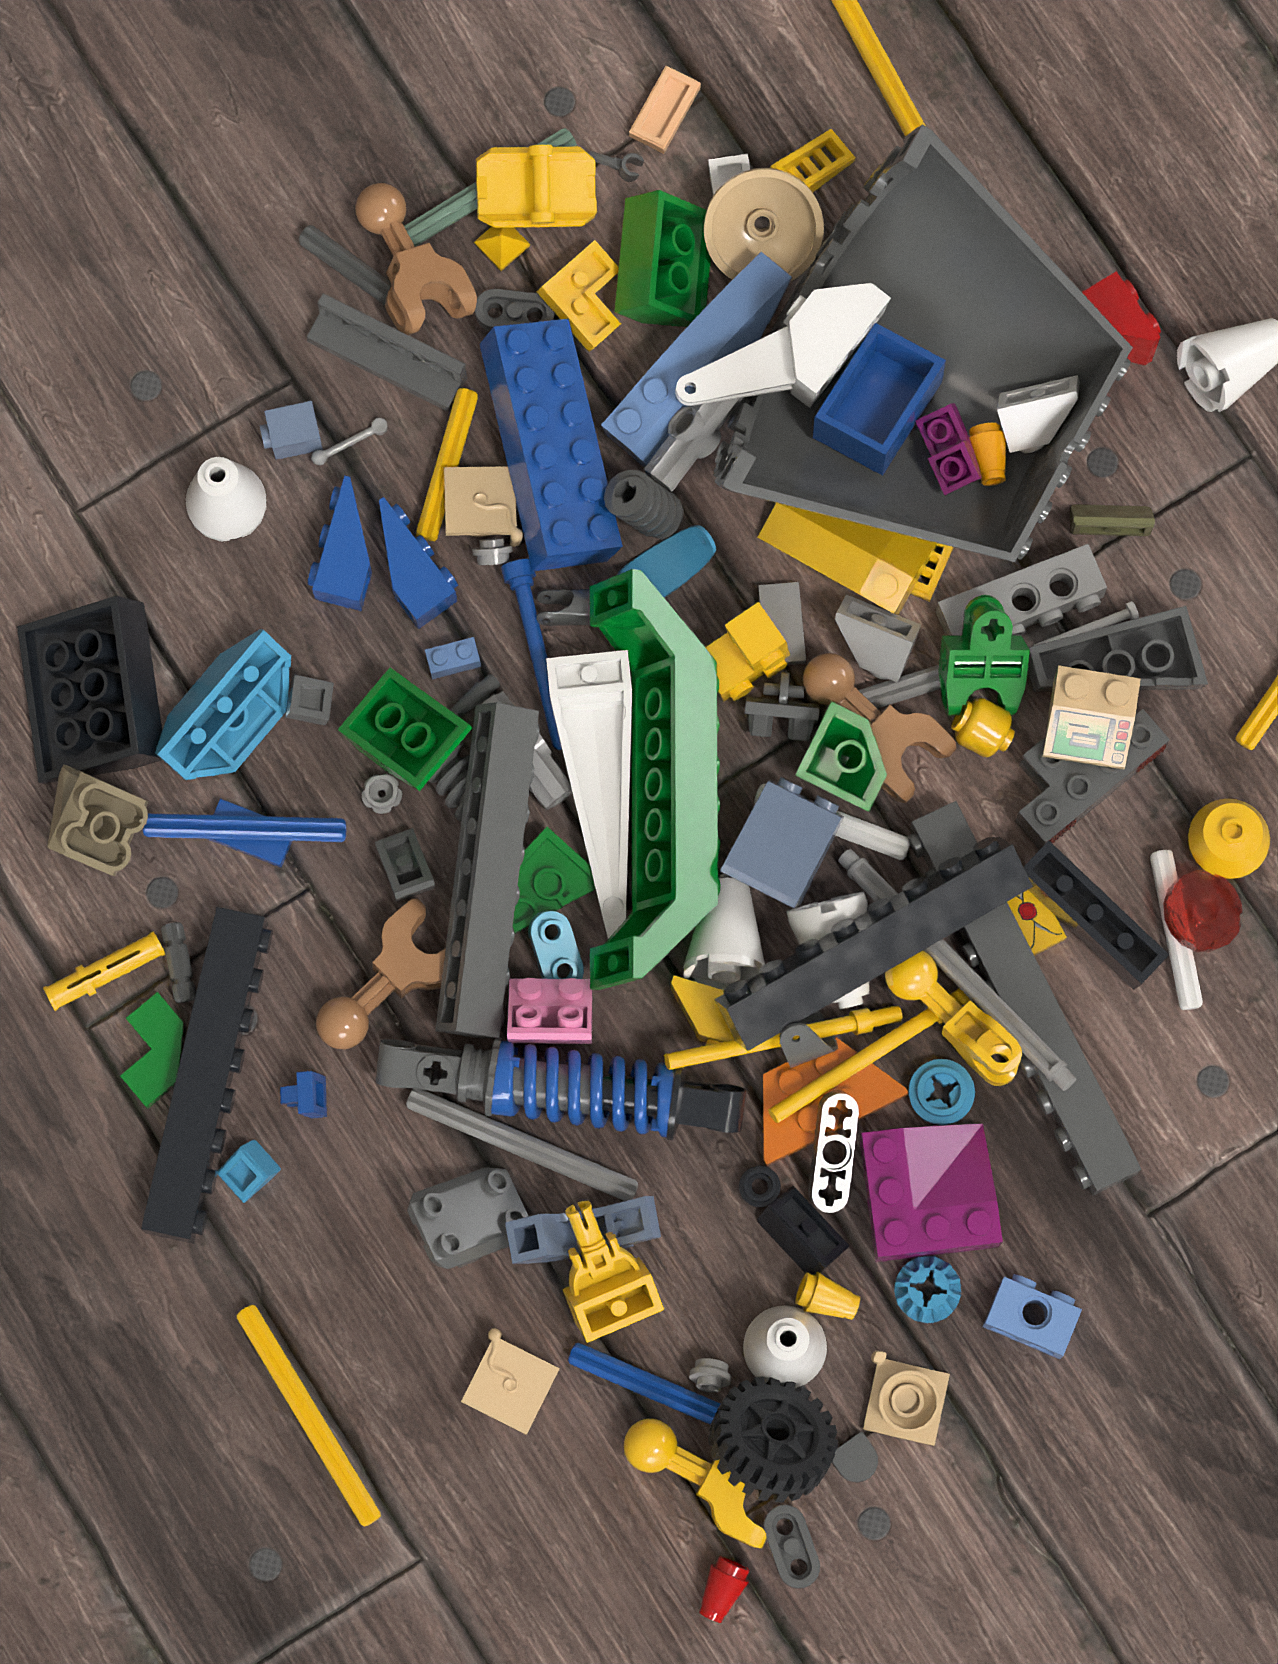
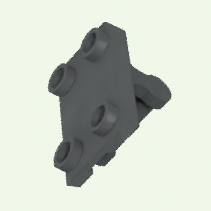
M482 1168L412 1194L407 1208L413 1225L416 1224L425 1243L423 1247L429 1260L445 1269L458 1266V1268L465 1267L479 1260L482 1256L509 1247L505 1223L529 1217L508 1171L501 1168Z

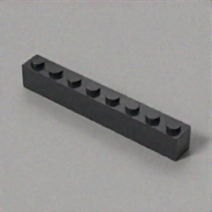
M999 836L996 838H985L974 845V851L962 858L954 857L944 861L938 866V871L927 878H916L906 883L901 893L890 899L882 898L873 902L867 907V912L861 916L838 922L831 928L832 932L819 940L811 939L803 942L795 949L796 953L784 960H773L761 967L759 970L760 974L747 981H736L727 986L723 991L724 994L714 1000L735 1041L747 1051L755 1048L781 1033L786 1026L800 1022L1032 888L1030 879L1013 844Z
M216 907L141 1230L145 1234L194 1244L196 1234L203 1235L208 1216V1211L202 1210L205 1194L212 1195L217 1178V1170L211 1169L215 1153L222 1154L227 1130L221 1129L224 1113L231 1114L236 1096V1090L231 1089L230 1086L233 1074L241 1073L245 1057V1049L240 1048L243 1033H250L254 1019V1009L249 1008L252 993L259 994L262 985L264 970L258 969L261 953L268 954L272 942L273 930L267 929L268 922L264 916Z

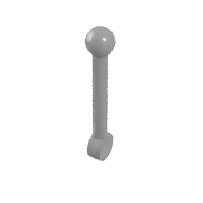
M376 418L373 420L371 427L324 451H314L311 457L312 462L316 465H323L328 457L373 434L384 435L388 429L386 420Z

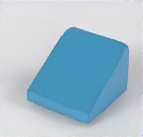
M252 1140L240 1146L217 1171V1174L239 1199L245 1203L267 1184L281 1168L256 1140Z

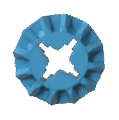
M936 1059L923 1064L916 1070L911 1078L908 1093L912 1109L925 1122L943 1126L958 1122L969 1112L974 1102L975 1087L970 1074L960 1064L947 1059ZM932 1077L942 1087L957 1084L948 1095L951 1108L946 1103L944 1104L941 1099L926 1101L935 1090Z
M935 1256L917 1257L902 1267L895 1281L894 1292L897 1304L909 1318L922 1323H935L947 1318L955 1310L961 1297L960 1278L951 1264ZM929 1272H932L934 1286L942 1291H946V1294H933L930 1301L927 1302V1307H924L923 1293L914 1287H910V1284H924L926 1278L929 1277Z

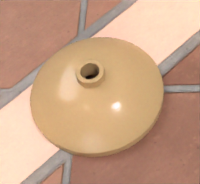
M773 168L747 170L727 180L713 195L704 218V239L709 255L716 266L732 280L760 252H763L792 276V280L803 274L815 260V255L821 247L824 234L822 211L809 187L794 175ZM764 216L769 219V224L766 228L759 229L755 227L754 223L758 217Z

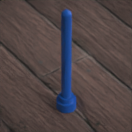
M530 559L515 560L501 566L505 584H509L510 590L515 591L552 746L557 750H562L550 700L546 662L548 657L540 624L536 620L537 612L531 591V586L534 585L533 578L536 576V573L532 571Z

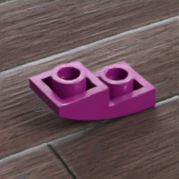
M951 403L916 420V424L931 455L928 458L929 463L944 495L982 478L972 444L955 403Z

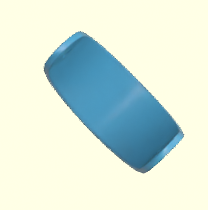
M693 525L644 551L627 563L616 575L631 569L641 570L665 598L685 584L710 561L716 552V545L704 527Z

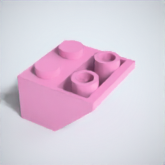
M510 979L507 1026L508 1042L592 1044V990L590 989V979Z

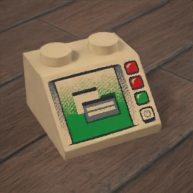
M1058 666L1053 682L1042 757L1124 770L1135 721L1141 678Z

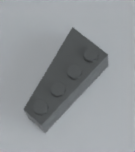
M1186 606L1029 647L1028 673L1034 692L1052 691L1058 666L1141 678L1139 690L1201 689L1208 685Z

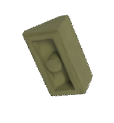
M1073 504L1070 507V533L1074 535L1149 536L1155 525L1152 509L1148 506Z

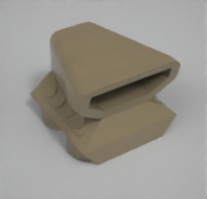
M63 765L58 778L47 848L109 875L116 876L117 872L126 867L130 861L131 848L129 845L134 834L142 830L147 823L148 812L146 807L149 801L70 766Z

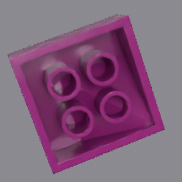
M983 1124L909 1127L861 1133L859 1140L875 1262L1000 1247L1003 1243L1000 1217Z

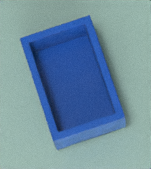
M875 323L815 415L813 438L883 476L915 426L916 420L920 418L941 385L946 360Z

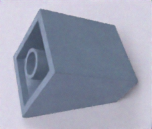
M780 777L778 783L772 780L766 783L720 871L792 908H796L801 905L844 816L836 813L839 805L817 795L815 801H812L800 795L803 787Z

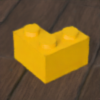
M759 602L725 624L727 633L705 647L717 661L718 694L723 701L730 697L734 701L742 698L754 688L752 682L764 674L767 678H770L787 666L785 659L790 656L787 642Z

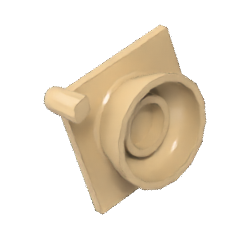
M508 466L444 467L446 536L470 535L484 537L490 535H510L509 545L519 546L523 538V532L517 528L516 498Z
M492 1328L488 1332V1339L491 1340V1343L461 1402L527 1435L560 1368L502 1340V1332L497 1328Z
M873 1352L871 1360L877 1365L862 1430L935 1446L950 1374L887 1360L885 1352Z

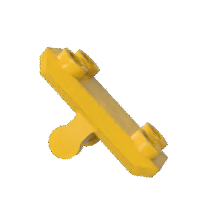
M532 145L529 147L490 148L476 158L478 219L494 228L584 226L594 219L597 213L595 194L596 171L593 156L579 146L552 147V145Z

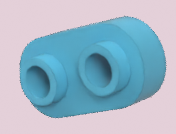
M551 910L536 914L529 924L528 934L542 979H561L557 975V968L563 963H567L570 967V974L563 979H582L584 967L568 919L561 913ZM550 924H555L558 928V934L554 939H547L544 933L545 928Z

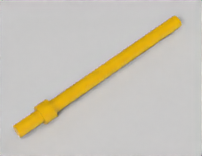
M960 988L950 994L960 1005H964L971 1000ZM929 1008L925 1009L768 1109L771 1118L776 1123L781 1122L934 1023L942 1024L943 1021Z
M898 1005L873 1011L863 1008L850 1011L849 1016L806 1025L820 1038L849 1032L859 1035L872 1032L873 1027L901 1022L903 1016ZM780 1033L749 1051L744 1049L734 1039L667 1053L664 1055L665 1065L668 1070L781 1047L779 1041ZM796 1035L792 1039L797 1040L800 1036Z

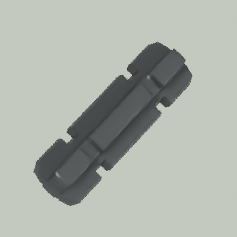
M181 922L168 923L161 927L164 944H167V947L164 949L170 980L174 982V985H172L173 997L177 1003L191 1002L195 1000L196 990L195 984L190 980L193 978L188 948L183 943L186 940L184 927Z

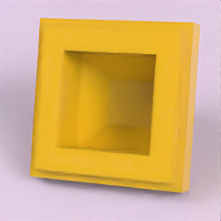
M490 227L474 241V244L500 271L504 270L530 247V243L515 228Z

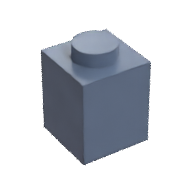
M312 401L264 411L267 424L260 425L262 440L265 449H273L276 460L323 450Z

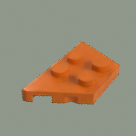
M836 1037L838 1045L836 1051L790 1068L789 1063L786 1062L764 1073L763 1162L767 1167L814 1143L818 1105L821 1098L828 1092L839 1090L850 1095L858 1104V1120L908 1096L907 1089L871 1063L781 1122L776 1123L771 1118L768 1109L852 1057L857 1052ZM838 1100L837 1106L829 1107L828 1113L835 1116V1128L826 1127L825 1132L840 1130L838 1127L839 1117L841 1114L848 1113V1108L842 1105L841 1100Z

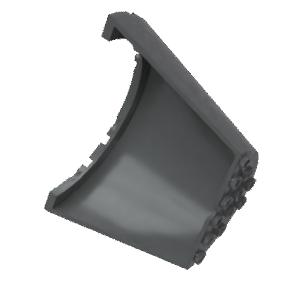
M922 124L904 138L902 148L896 146L889 153L886 160L877 167L865 182L863 189L870 192L866 199H860L856 205L852 203L847 211L843 212L830 235L817 251L815 256L818 259L814 266L811 267L810 274L804 273L769 335L787 327L783 323L787 317L786 314L800 295L807 299L816 289L872 283L891 297L884 314L877 324L946 360L943 381L920 418L951 403H955L969 436V429L973 426L983 423H998L1001 425L997 411L999 393L1078 375L1080 381L1078 400L1051 442L1044 445L1041 449L1031 453H1023L1021 450L1010 453L1006 442L1005 482L998 485L985 486L982 485L981 479L944 495L929 463L928 458L931 455L917 424L911 430L883 476L813 438L815 415L863 343L862 341L811 408L793 396L790 390L744 397L728 419V428L733 430L734 434L730 444L722 441L719 445L713 476L716 477L715 483L727 491L1015 562L1017 558L1022 559L1028 552L1033 538L1029 535L1036 523H1042L1049 514L1052 507V502L1049 499L1055 488H1061L1067 481L1072 471V467L1067 464L1073 450L1081 452L1086 446L1092 433L1088 430L1095 415L1099 417L1103 414L1111 400V396L1107 393L1114 381L1121 380L1127 372L1131 360L1127 359L1133 347L939 137Z

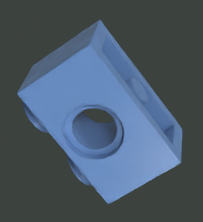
M1013 1274L1012 1279L1004 1277L999 1284L982 1327L1057 1359H1061L1064 1356L1082 1309L1073 1306L1075 1299L1066 1294L1052 1290L1049 1296L1035 1290L1037 1283L1016 1274ZM1030 1303L1039 1305L1045 1314L1043 1323L1040 1325L1027 1323L1023 1318V1307Z

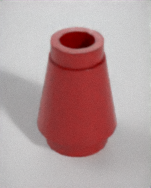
M719 1556L716 1564L710 1565L699 1613L710 1620L722 1623L724 1617L748 1585L749 1581L746 1578L750 1570L733 1560Z

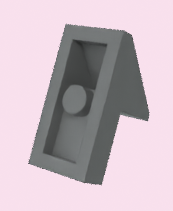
M413 828L375 842L396 902L435 888L433 877Z

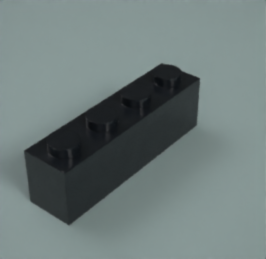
M1050 841L1024 866L1033 886L1028 890L1133 990L1139 987L1169 956L1152 937Z

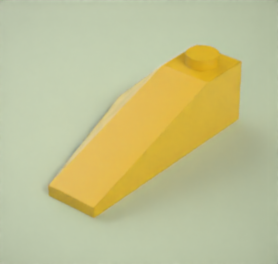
M779 503L775 504L757 537L897 615L900 614L938 544Z

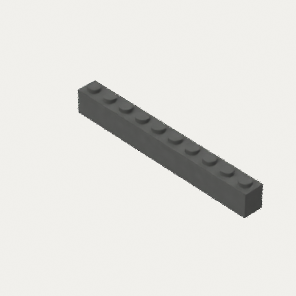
M957 801L912 821L909 829L911 834L907 836L914 855L917 858L923 856L929 868V871L925 872L926 878L937 872L938 866L944 861L954 857L962 858L974 851L973 847L977 843ZM1008 903L1002 904L959 929L966 942L962 945V950L970 966L973 968L978 965L985 979L983 981L1061 1060L1067 1063L1066 1068L1076 1077V1081L1067 1090L1063 1091L1054 1081H1049L1022 1052L1019 1065L1027 1078L1034 1077L1040 1091L1035 1093L1037 1101L1045 1115L1052 1113L1059 1127L1054 1129L1055 1137L1064 1152L1071 1151L1077 1163L1072 1169L1081 1188L1084 1190L1089 1187L1094 1196L1137 1175L1141 1171V1167Z

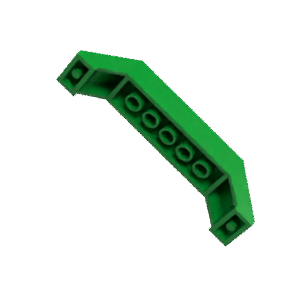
M637 569L628 570L590 586V626L599 627L616 651L628 650L629 667L632 672V913L603 945L590 948L591 990H601L642 979L718 905V895L721 887L718 878V854L720 851L718 813L720 810V800L717 796V774L720 768V761L717 756V733L720 723L717 716V693L719 690L717 661L646 575Z

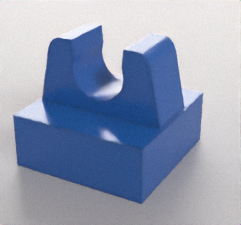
M313 1071L296 1072L297 1085L280 1087V1103L282 1105L287 1104V1107H298V1114L311 1119L327 1117L326 1076Z

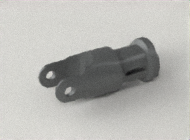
M590 589L543 590L537 594V600L540 603L567 606L560 611L539 613L536 617L539 624L545 626L590 625Z

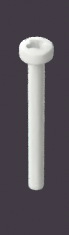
M1131 601L1125 604L1126 609L1039 642L1033 646L1111 626L1129 618L1134 620L1139 618V614L1135 604Z

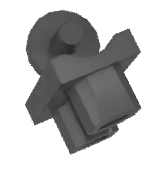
M782 672L780 684L764 682L763 695L779 696V700L746 697L745 714H749L750 735L771 737L773 716L789 718L787 738L809 741L814 720L818 721L819 703L787 701V697L804 698V686L789 685L790 673Z

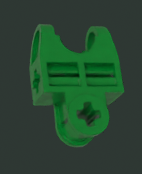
M981 595L972 599L965 607L962 635H944L941 639L938 674L942 704L947 716L960 715L962 705H966L969 696L980 688L996 690L998 706L1014 715L1020 706L1026 687L1030 649L1021 635H1012V621L1005 613L1000 601L990 595Z

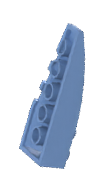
M760 252L678 336L601 424L605 435L643 467H646L670 435L668 433V425L671 418L677 411L687 407V405L680 403L676 397L675 389L678 380L686 374L692 373L760 340L792 280V276L763 252ZM692 386L684 388L688 394L696 392Z

